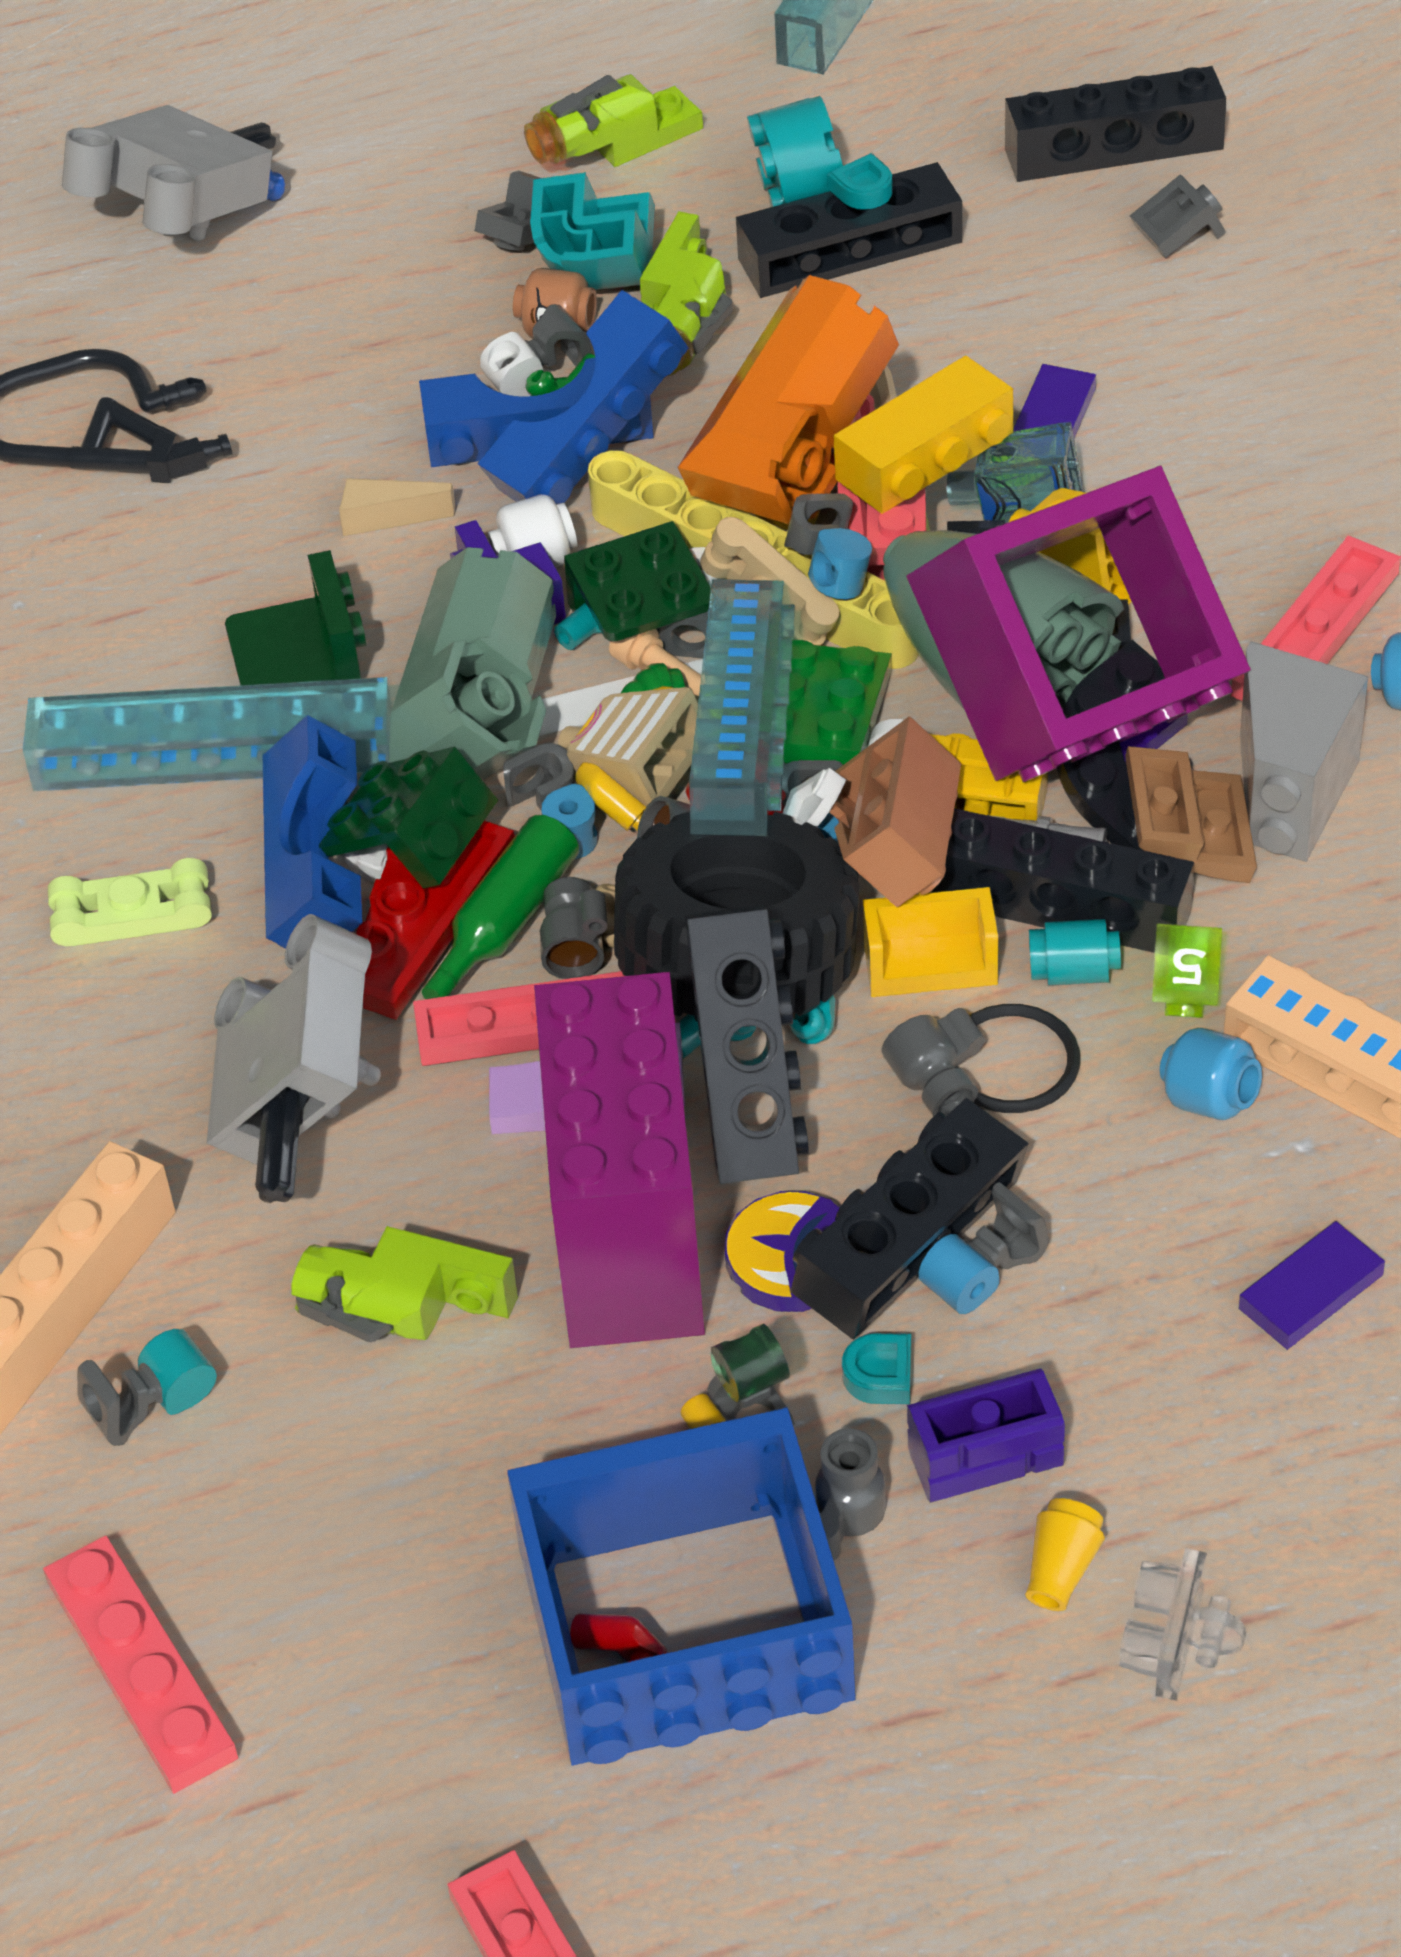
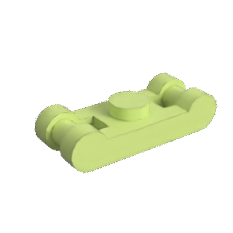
M184 858L175 862L171 869L83 882L73 876L57 877L48 885V905L55 911L50 917V937L58 945L77 946L202 927L210 921L212 916L210 898L204 893L209 882L207 866L199 859ZM174 899V901L162 902L163 900ZM98 910V912L85 913V914L83 913V912H87V911Z

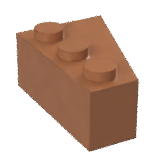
M910 716L835 771L846 781L836 802L829 811L839 821L834 829L843 860L896 907L917 893L920 895L929 893L940 883L945 875V862L949 839L952 835L951 824L955 802L958 798L957 787L961 763Z

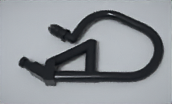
M108 349L73 351L19 367L0 375L1 398L15 389L87 368L113 370L122 374L129 381L138 405L144 412H153L163 408L168 412L172 410V407L198 401L207 392L204 381L193 377L175 381V383L167 386L160 384L158 385L159 389L153 391L148 376L139 363L123 353ZM103 397L98 401L81 446L24 445L0 440V460L4 462L62 466L72 469L150 473L151 481L160 483H171L174 477L207 468L206 463L219 456L227 457L233 455L226 433L218 435L217 439L199 441L198 437L181 442L180 436L164 426L157 425L109 397ZM114 425L152 446L151 450L105 448V445Z

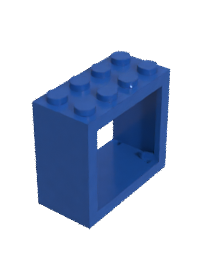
M788 1408L507 1470L519 1550L571 1766L587 1762L607 1764L623 1758L627 1753L660 1745L672 1748L681 1747L692 1743L699 1736L729 1729L739 1731L754 1730L764 1726L772 1719L802 1712L823 1714L836 1709L842 1703L856 1700L852 1621ZM772 1515L803 1622L579 1673L554 1571L556 1564Z

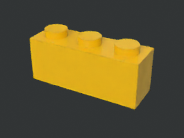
M967 355L963 356L834 434L836 480L881 514L887 512L904 500L912 498L920 490L941 477L957 470L962 464L991 446L1001 443L1006 437L1013 433V388Z

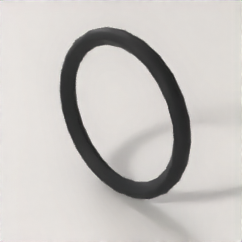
M999 1004L985 1007L969 1015L976 1026L987 1020L1004 1016H1020L1036 1020L1049 1027L1058 1035L1067 1052V1065L1064 1074L1048 1091L1033 1098L1023 1100H1001L978 1092L977 1098L974 1101L976 1105L1000 1113L1034 1111L1054 1103L1069 1090L1076 1080L1080 1068V1049L1074 1034L1064 1022L1053 1014L1038 1007L1024 1004Z

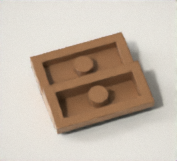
M1128 746L1125 758L1139 847L1148 852L1193 861L1194 873L1229 881L1250 883L1257 864L1241 775L1191 770L1188 752Z

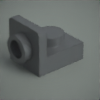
M1181 174L1130 215L1136 227L1165 258L1204 226L1217 239L1226 233L1216 216L1223 208L1215 196L1204 184L1195 189Z

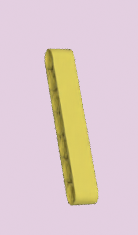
M611 450L600 453L589 463L588 478L591 510L594 519L601 525L623 536H627L674 521L690 549L693 547H706L712 541V534L720 520L726 517L739 518L809 578L808 572L812 555H804L790 547H784L786 531L748 512L691 496L684 480L630 453ZM867 572L860 595L850 599L832 598L838 605L840 612L833 628L827 632L826 640L842 648L862 646L875 652L892 653L891 669L903 668L916 661L919 655L906 636L892 606L885 580ZM725 578L726 589L748 599L743 592L735 591V585Z

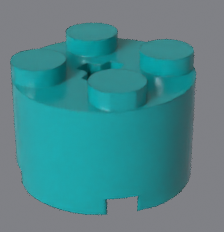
M821 96L806 98L747 116L751 138L754 146L758 147L760 157L756 158L759 176L763 188L767 189L771 207L830 191L827 184V173L842 167L843 164L839 148H835L831 135L833 127Z

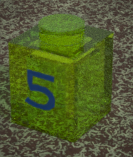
M1157 924L1152 1002L1165 1003V1016L1203 1018L1204 1005L1217 1006L1222 928Z

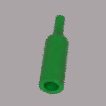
M534 815L528 818L457 911L452 923V949L423 987L421 992L425 999L449 996L473 965L480 961L495 959L507 951L543 903L545 888L551 882L563 876L579 853L578 842L574 834L565 825L546 815Z

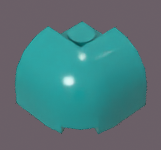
M586 172L533 179L530 220L532 237L543 261L550 269L581 273L585 277L588 287H592L595 290L640 285V277L655 253L653 250L655 203L650 192L597 199Z

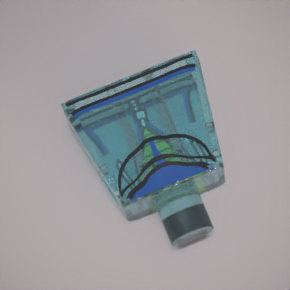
M1071 422L1013 431L1001 443L991 446L978 455L975 470L953 471L947 475V498L950 506L980 505L983 521L1005 520V524L1009 522L1016 510L1020 508L1029 511L1033 510L1054 490L1066 488L1085 492Z

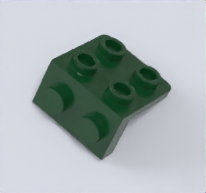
M674 521L564 555L567 600L570 609L574 612L586 603L604 638L609 641L623 640L708 612L715 605L714 592Z
M331 550L307 555L314 597L233 614L225 620L226 632L245 701L258 703L361 680L356 648L366 646L362 619L359 611L348 613L347 607L355 606L348 571L337 573Z
M455 746L430 753L422 750L407 759L391 763L380 761L369 767L358 780L360 788L351 801L337 810L329 819L327 826L330 830L320 842L319 848L327 857L387 844L423 888L437 886L444 880L496 805L498 799Z

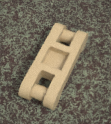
M726 517L720 520L712 534V541L708 543L701 555L700 564L705 573L718 579L727 578L733 585L759 584V592L743 593L748 600H758L757 609L764 611L789 633L788 641L805 640L814 645L822 646L826 640L827 632L831 631L839 618L840 611L835 601L831 597L819 592L807 576L745 522L735 517Z

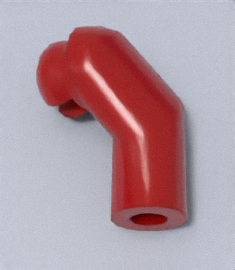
M578 1613L572 1620L570 1635L572 1644L576 1649L614 1650L626 1662L668 1653L667 1648L634 1616Z

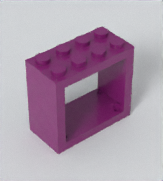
M1161 465L968 537L906 575L995 781L1018 772L1024 783L1050 772L1068 761L1075 762L1106 748L1107 745L1114 742L1126 741L1154 728L1153 726L1165 721L1169 723L1201 709V706L1233 693L1229 681L1251 671ZM1100 529L1165 679L1066 719L1000 569V565Z
M670 972L534 985L550 1199L570 1348L705 1335L693 1190Z

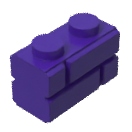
M1041 1368L907 1405L908 1449L930 1503L1021 1478L1031 1471L1038 1473L1064 1465V1446L1062 1442H1064L1065 1423L1045 1373Z

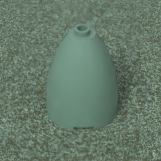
M936 530L914 531L906 536L901 535L891 542L883 557V576L892 606L906 636L923 663L945 691L963 708L906 575L960 541L976 534ZM1037 552L1000 565V569L1063 710L1069 696L1080 681L1118 651L1121 641L1112 636L1115 619L1124 610L1121 600L1103 586L1079 571L1043 553Z

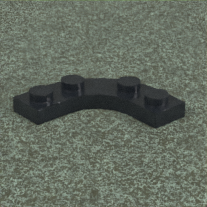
M1131 640L1080 681L1069 696L1063 713L1067 719L1163 680L1165 676L1158 661L1134 640ZM1119 741L1107 745L1106 748L1075 762L1068 761L1057 767L1059 779L1066 795L1080 815L1092 827L1107 828L1108 834L1106 839L1110 843L1143 850L1138 844L1127 765L1124 761Z

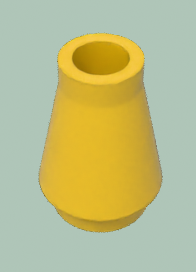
M1055 1498L1049 1501L1046 1511L1037 1514L1030 1581L1025 1593L1026 1598L1031 1603L1051 1611L1066 1610L1071 1594L1105 1540V1536L1101 1531L1103 1517L1092 1507L1071 1499Z

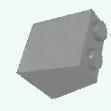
M1251 641L1246 649V660L1251 671L1244 674L1240 741L1244 795L1253 845L1275 854H1283L1307 862L1359 763L1368 676Z

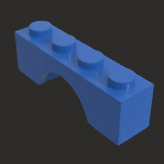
M624 290L619 292L586 332L594 349L595 368L591 382L581 398L565 412L547 420L537 422L513 420L477 463L499 491L515 502L540 494L551 497L555 504L567 501L575 485L588 471L591 460L600 453L607 451L613 439L629 420L639 414L647 398L662 380L677 368L681 357L689 349L668 318Z
M595 358L586 359L579 374L564 387L537 396H512L497 392L485 385L475 373L420 380L419 385L431 468L480 461L513 420L537 422L553 418L565 412L581 398L588 388L594 373ZM650 396L645 401L639 414L628 421L610 444L654 438Z
M307 715L262 755L266 939L277 943L285 949L294 928L308 914L316 915L351 932L363 923L361 876L330 861L319 848L320 842L330 830L327 826L329 819L337 810L343 807L357 786L356 741Z

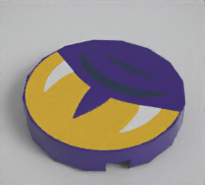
M779 1191L755 1199L736 1214L726 1232L725 1262L731 1280L733 1277L734 1282L741 1287V1293L752 1303L777 1312H804L812 1309L790 1292L797 1263L793 1261V1255L809 1232L815 1228L823 1232L835 1221L840 1207L830 1199L807 1191Z

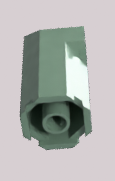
M467 547L437 569L391 710L388 763L407 759L422 750L430 753L455 746L479 777L484 780L501 769L504 762L536 746L546 714V708L540 695L533 700L532 695L556 618L555 604L552 605L551 603L554 592L552 579L518 552L500 550L497 559L481 557L483 553L482 548Z

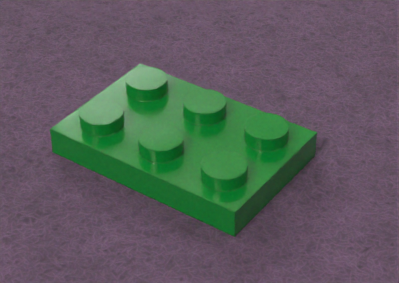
M805 640L774 641L747 716V723L741 732L745 733V742H740V751H744L743 758L779 763H789L798 760H836L841 762L842 765L847 763L868 747L891 675L892 653L875 652L862 646L848 648L820 646Z

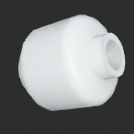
M544 494L499 508L496 516L498 529L488 532L489 542L496 556H499L500 550L514 551L541 542L555 568L564 566V555L570 554V549L578 545L574 526L565 503L555 504L551 497Z

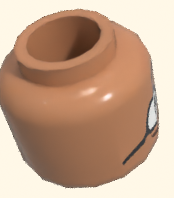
M538 268L531 272L525 285L518 284L516 286L513 296V315L516 318H521L525 333L533 339V327L536 322L542 317L549 305L557 304L561 305L583 331H588L595 320L596 290L588 287L587 281L581 273Z

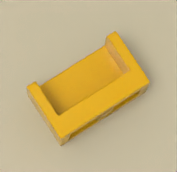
M990 887L935 892L925 895L915 894L898 907L892 904L886 897L863 900L864 952L871 997L998 985V932Z

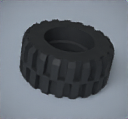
M723 807L706 808L703 814L692 815L690 812L675 815L669 824L665 825L659 822L650 827L642 835V838L638 837L623 854V859L617 866L615 875L614 955L618 959V967L624 976L670 972L674 1015L680 1017L683 1013L694 1016L697 1022L684 915L763 905L768 910L769 920L780 919L783 930L785 958L774 960L777 986H789L792 1013H796L800 1017L815 1009L819 1005L820 1000L826 1002L842 987V983L850 976L853 969L856 953L860 893L858 873L843 860L840 846L832 837L824 839V835L818 827L808 822L802 825L795 823L792 816L775 811L773 815L759 813L758 808L740 807V811H724ZM744 959L731 962L722 974L723 988L735 995L750 992L758 981L756 965Z

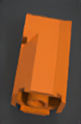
M809 275L803 279L798 288L796 285L791 288L677 467L690 495L789 524L793 505L798 496L804 494H830L837 483L835 465L830 463L832 447L834 448V434L851 424L899 346L888 315L876 306L868 314L857 305L862 295L846 284ZM819 510L814 512L809 519L815 518Z

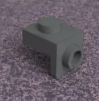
M523 171L512 172L509 177L506 201L478 210L474 231L493 237V243L504 249L523 250L525 245L533 243L530 225L533 179H539L540 177Z

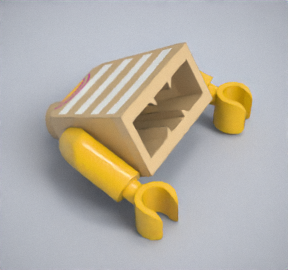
M662 686L649 691L617 693L605 697L583 726H567L561 731L558 745L567 750V756L576 772L577 784L582 785L586 789L595 805L626 831H629L632 827L638 831L639 822L646 806L658 796H669L711 737L715 738L713 752L717 759L718 751H740V742H719L720 733H741L744 725L721 724V720L713 717L715 712L713 709L696 700L691 688ZM737 760L720 761L723 763L734 764Z

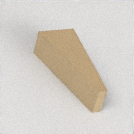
M347 478L339 508L343 536L453 517L456 510L452 483Z

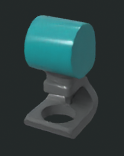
M171 1329L155 1336L145 1345L138 1357V1370L135 1371L133 1368L122 1372L120 1394L117 1393L93 1360L84 1361L77 1370V1396L107 1441L113 1446H120L128 1441L133 1430L146 1418L149 1404L153 1402L160 1403L168 1414H178L196 1405L210 1393L216 1383L217 1373L189 1333L183 1329Z

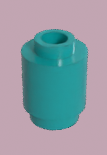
M1105 919L1044 922V929H1029L1031 980L1047 979L1048 986L1109 983V970L1121 969L1119 931H1107Z

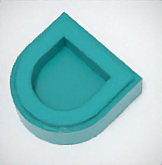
M872 153L827 173L828 189L844 204L852 208H877L888 202L892 196V172Z
M875 1333L863 1335L852 1341L842 1356V1379L847 1391L856 1399L870 1404H910L911 1334Z

